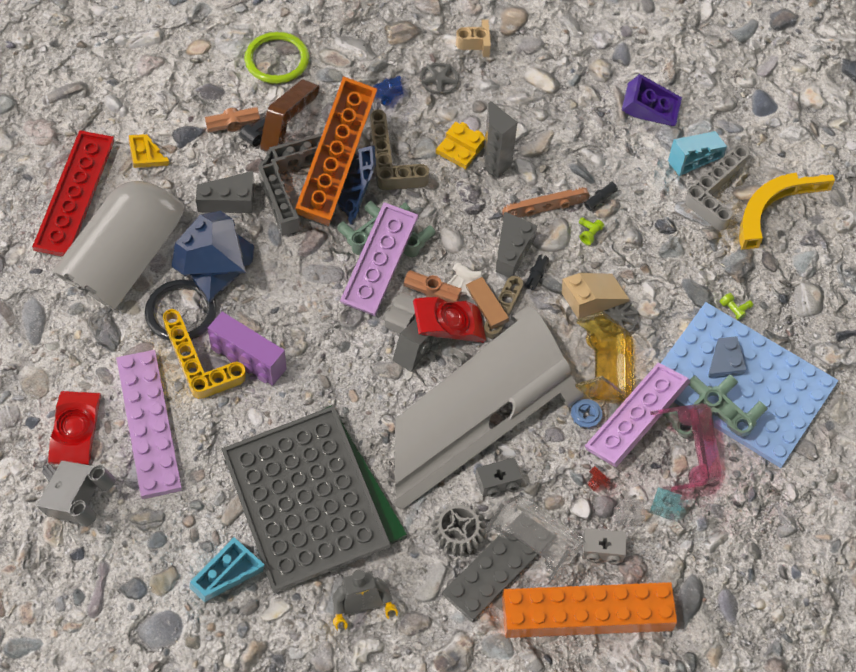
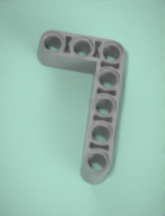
M744 145L735 146L691 185L685 198V204L688 208L718 230L728 228L732 218V211L712 195L746 165L750 151Z

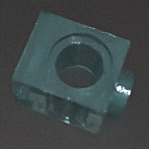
M658 487L649 513L673 520L675 514H680L683 503L679 502L681 495ZM663 502L669 503L671 507L665 506Z

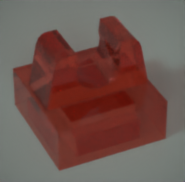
M594 466L589 471L592 478L588 481L587 485L593 491L601 485L606 489L611 484L610 480L597 467Z

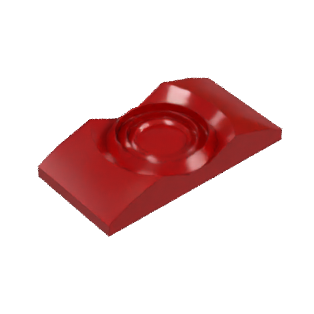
M423 297L413 300L419 335L481 343L486 341L481 311L477 305L468 301H445L440 297Z
M61 391L56 405L54 428L50 436L49 464L59 465L61 461L89 465L101 393Z

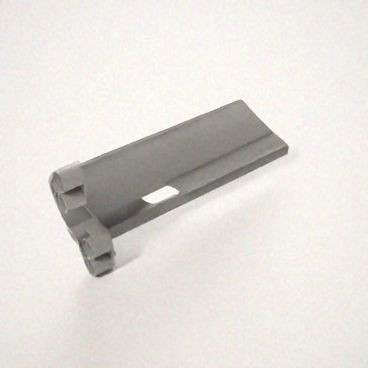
M526 306L511 317V320L515 322L512 326L396 418L395 502L397 507L401 509L407 507L554 397L560 399L568 408L583 398L581 389L571 375L568 362L563 357L550 330L536 310ZM509 402H512L513 411L511 415L491 429L489 427L491 415Z

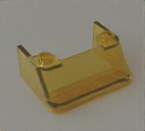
M603 311L576 319V323L587 331V345L595 350V378L576 383L575 387L592 400L624 402L634 390V351L631 334Z

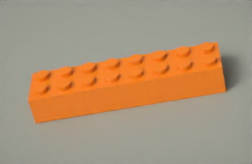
M343 76L295 208L297 215L329 226L377 88Z
M671 582L504 589L502 595L505 638L673 631L677 623Z

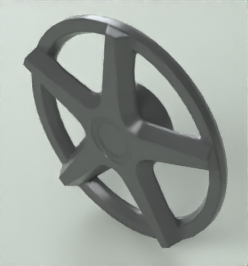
M432 63L427 64L421 71L420 81L422 86L429 92L444 94L452 91L457 86L459 75L451 64ZM442 66L445 68L438 72L433 67ZM429 70L433 76L423 79L424 73ZM449 70L454 73L456 79L446 76ZM433 82L437 86V91L428 88L425 84ZM446 82L454 84L450 89L442 91L443 85Z

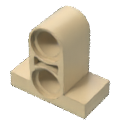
M482 20L481 27L459 28L456 32V47L460 50H482L483 57H490L489 20Z

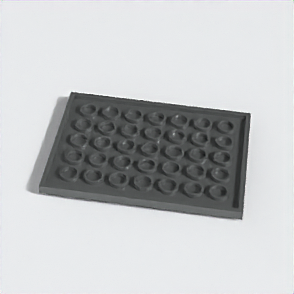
M334 405L221 448L261 561L265 565L264 569L273 593L391 547Z

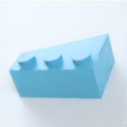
M716 131L674 139L668 162L676 173L681 176L724 157L727 145Z
M233 537L190 581L189 589L203 602H206L263 572L265 565Z

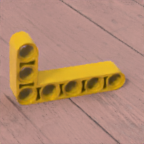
M175 309L165 311L163 320L166 332L191 393L195 398L204 399L244 383L246 372L244 365L240 362H233L204 373L180 313ZM170 319H176V320H177V321L174 322V323L168 322ZM177 335L184 336L182 339H175ZM183 352H190L188 356L181 355ZM191 368L197 369L195 373L188 372ZM235 371L241 372V375L234 376L232 375V373ZM216 378L223 379L220 383L214 382ZM198 385L205 386L201 390L195 389V387Z

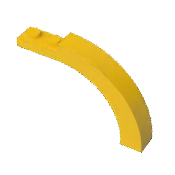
M796 172L779 176L762 185L748 201L739 228L741 250L760 247L763 239L760 219L762 213L769 205L790 195L831 191L835 182L833 174L798 178Z

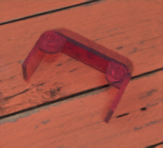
M700 403L650 411L651 415L677 411L678 418L683 425H692L699 465L690 469L688 483L663 486V491H674L717 482L721 478L722 471L710 407Z

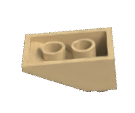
M578 273L562 279V295L578 320L629 302L628 296L613 274Z

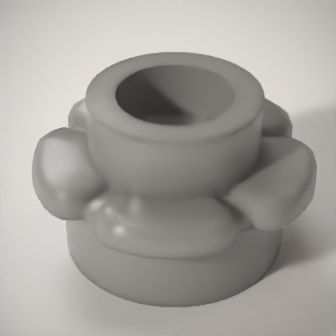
M455 348L451 354V359L457 366H461L468 361V354L464 349Z

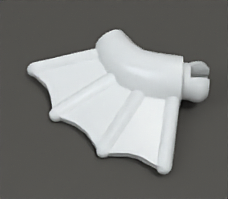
M456 263L453 267L456 274L447 284L461 288V296L471 297L466 289V284L481 278V271H471L465 265Z

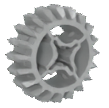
M454 501L453 506L447 503L445 509L440 507L439 513L434 514L435 520L431 521V526L433 527L431 528V534L434 535V542L439 541V548L445 546V553L452 550V555L454 556L456 551H460L462 556L464 555V550H466L470 554L472 548L477 550L479 547L478 543H483V536L486 535V530L484 529L486 528V523L483 522L484 516L478 515V508L472 510V504L466 507L464 501L461 505H457V502ZM450 518V525L443 530V523ZM474 527V534L467 538V531Z

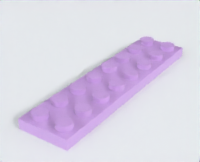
M155 350L116 357L141 498L146 499L182 491Z

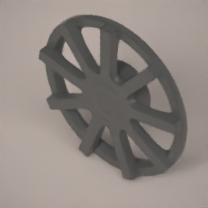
M626 302L621 304L624 305L622 309H618V306H615V309H608L610 312L601 311L596 313L595 319L597 324L605 331L623 333L631 330L636 325L638 311L632 306V303ZM628 308L632 310V312H624V311L627 310ZM599 315H607V316H608V317H605V318L599 320ZM625 316H634L635 319L633 321L626 318ZM609 320V327H604L602 323ZM625 321L631 324V326L625 329L622 323ZM613 325H619L621 330H612Z

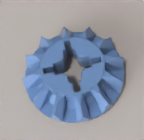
M582 399L572 406L571 417L580 428L587 427L589 429L592 426H597L601 421L602 409L595 401ZM589 409L590 416H587V418L583 419V413H585Z

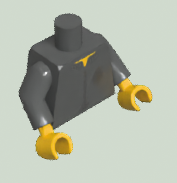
M355 570L352 575L344 577L341 586L333 594L334 614H336V617L333 619V625L338 631L337 626L340 622H343L345 630L348 627L342 613L347 615L383 606V603L386 604L385 615L388 619H390L388 614L390 610H394L396 616H398L397 607L391 602L393 599L388 584L379 577L374 578L371 571Z

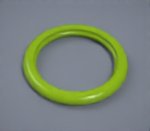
M270 32L260 35L248 45L244 61L248 71L255 78L267 83L280 84L299 77L306 70L310 56L306 45L298 37L285 32ZM283 40L294 44L299 49L301 61L296 69L287 74L269 75L256 68L253 62V54L257 47L265 42Z

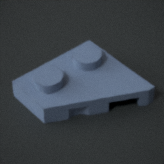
M737 336L718 338L708 377L744 374L746 367Z

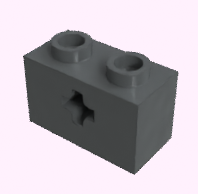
M515 457L476 467L475 477L482 497H494L500 492L507 490L512 492L521 487L522 476Z

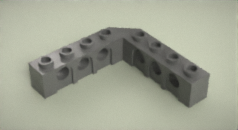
M322 133L270 147L267 151V156L258 166L261 184L282 236L300 231L299 217L296 210L292 208L290 195H287L285 183L281 180L279 173L311 165Z

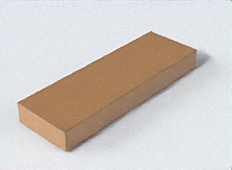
M483 277L466 284V289L492 329L509 322V317Z

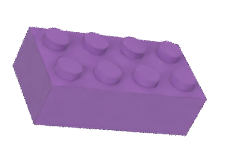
M221 312L209 325L208 334L211 349L217 354L221 353L226 356L231 363H242L247 373H253L263 383H269L273 386L286 371L284 349L224 312Z

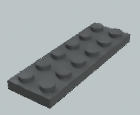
M525 509L442 591V595L473 622L554 541L556 535Z

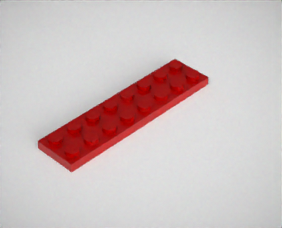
M79 130L33 243V251L63 257L76 240L115 142L113 136Z

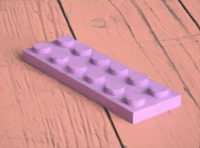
M385 202L383 203L340 299L341 304L376 316L419 218L418 214Z
M657 363L585 445L586 450L612 466L617 467L689 385V378Z

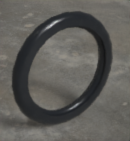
M179 279L164 283L149 296L145 305V320L154 334L162 339L170 341L166 330L155 319L154 308L157 300L163 294L173 289L187 288L195 290L203 296L207 303V315L200 326L188 332L191 340L204 334L208 330L209 325L215 320L217 312L215 298L209 303L206 295L192 280ZM177 335L175 339H182L184 336Z

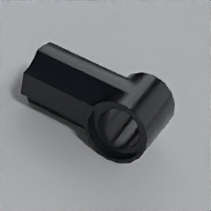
M266 115L253 125L247 124L241 129L240 136L252 147H256L261 143Z

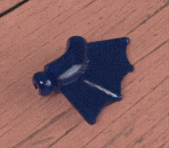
M400 75L391 79L385 78L383 82L373 85L374 88H377L375 98L382 99L381 104L383 106H389L397 96L404 94Z

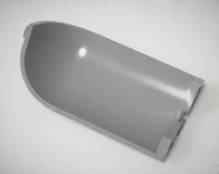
M130 181L118 186L100 206L52 272L70 285L79 289L81 287L88 289L90 296L107 308L115 310L177 226L183 214V202L175 197L171 190H165L144 181Z

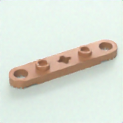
M586 187L579 188L578 190L575 189L574 191L571 189L523 200L520 203L507 204L502 209L503 216L504 211L517 217L533 216L537 213L583 203L590 198V194Z

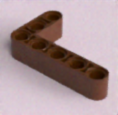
M302 79L268 107L260 145L262 151L267 152L270 147L284 144L288 121L316 99L320 89L319 85Z

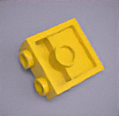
M455 121L446 132V138L437 147L436 154L466 170L483 149L485 137L481 131H473L469 129L466 123Z

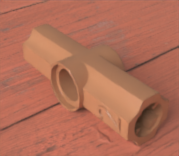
M257 107L243 110L228 108L223 114L205 117L208 132L224 129L234 132L241 129L244 125L254 124L260 120Z
M411 270L408 271L404 281L405 287L422 292L426 297H440L445 301L458 302L462 293L461 288L441 282V279L437 276L432 275L428 277Z

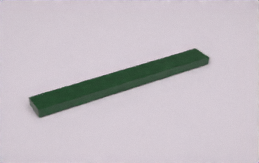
M340 420L389 543L392 545L406 538L407 533Z

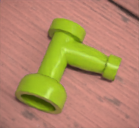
M583 217L580 218L579 224L584 225L590 230L583 231L579 238L585 245H591L594 242V235L605 227L604 223L598 219L593 223Z
M731 292L723 296L719 301L722 306H728L738 321L745 317L747 309L753 307V303L750 300L745 304L737 306Z

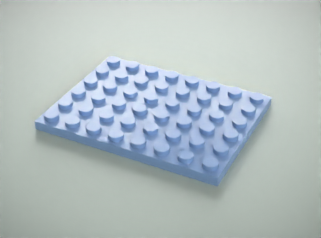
M705 302L660 364L686 376L689 380L696 376L707 387L719 386L728 375L708 377L718 338L737 336L746 372L744 374L732 375L738 383L726 395L744 413H748L759 401L768 409L756 421L757 424L750 434L745 437H740L733 433L718 416H709L705 422L781 468L839 380ZM688 385L674 403L688 410L698 400L700 395ZM710 396L707 400L714 404L719 399L716 396ZM740 422L737 425L738 429L742 431L748 429V425L745 422Z

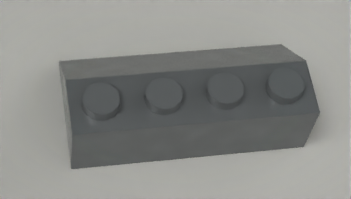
M490 101L488 103L484 140V168L489 174H493L498 178L512 166L518 122Z

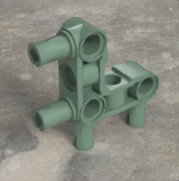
M372 201L365 205V211L373 218L358 230L354 231L345 221L341 222L337 227V230L347 239L352 252L356 255L361 254L381 210ZM405 202L401 206H399V208L407 211L411 210L409 205ZM429 225L420 233L412 231L403 253L408 257L418 256L425 242L436 235L435 229Z
M730 374L719 386L707 387L699 378L693 376L689 380V386L700 395L698 400L684 414L680 415L674 408L669 406L663 415L672 422L673 428L683 438H689L698 432L706 419L713 415L723 420L727 424V428L740 437H745L750 434L757 424L756 421L768 408L759 401L748 413H744L726 395L738 383ZM710 396H716L719 400L717 403L712 404L707 399ZM740 422H745L748 425V429L742 431L738 429L737 425ZM682 424H689L691 429L688 432H683L680 429Z

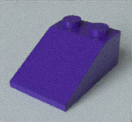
M639 74L628 82L622 111L637 119L674 127L677 123L682 97Z

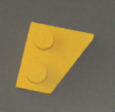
M147 134L129 135L128 140L134 168L169 165V159L167 157L164 158L158 146L152 143L151 138Z

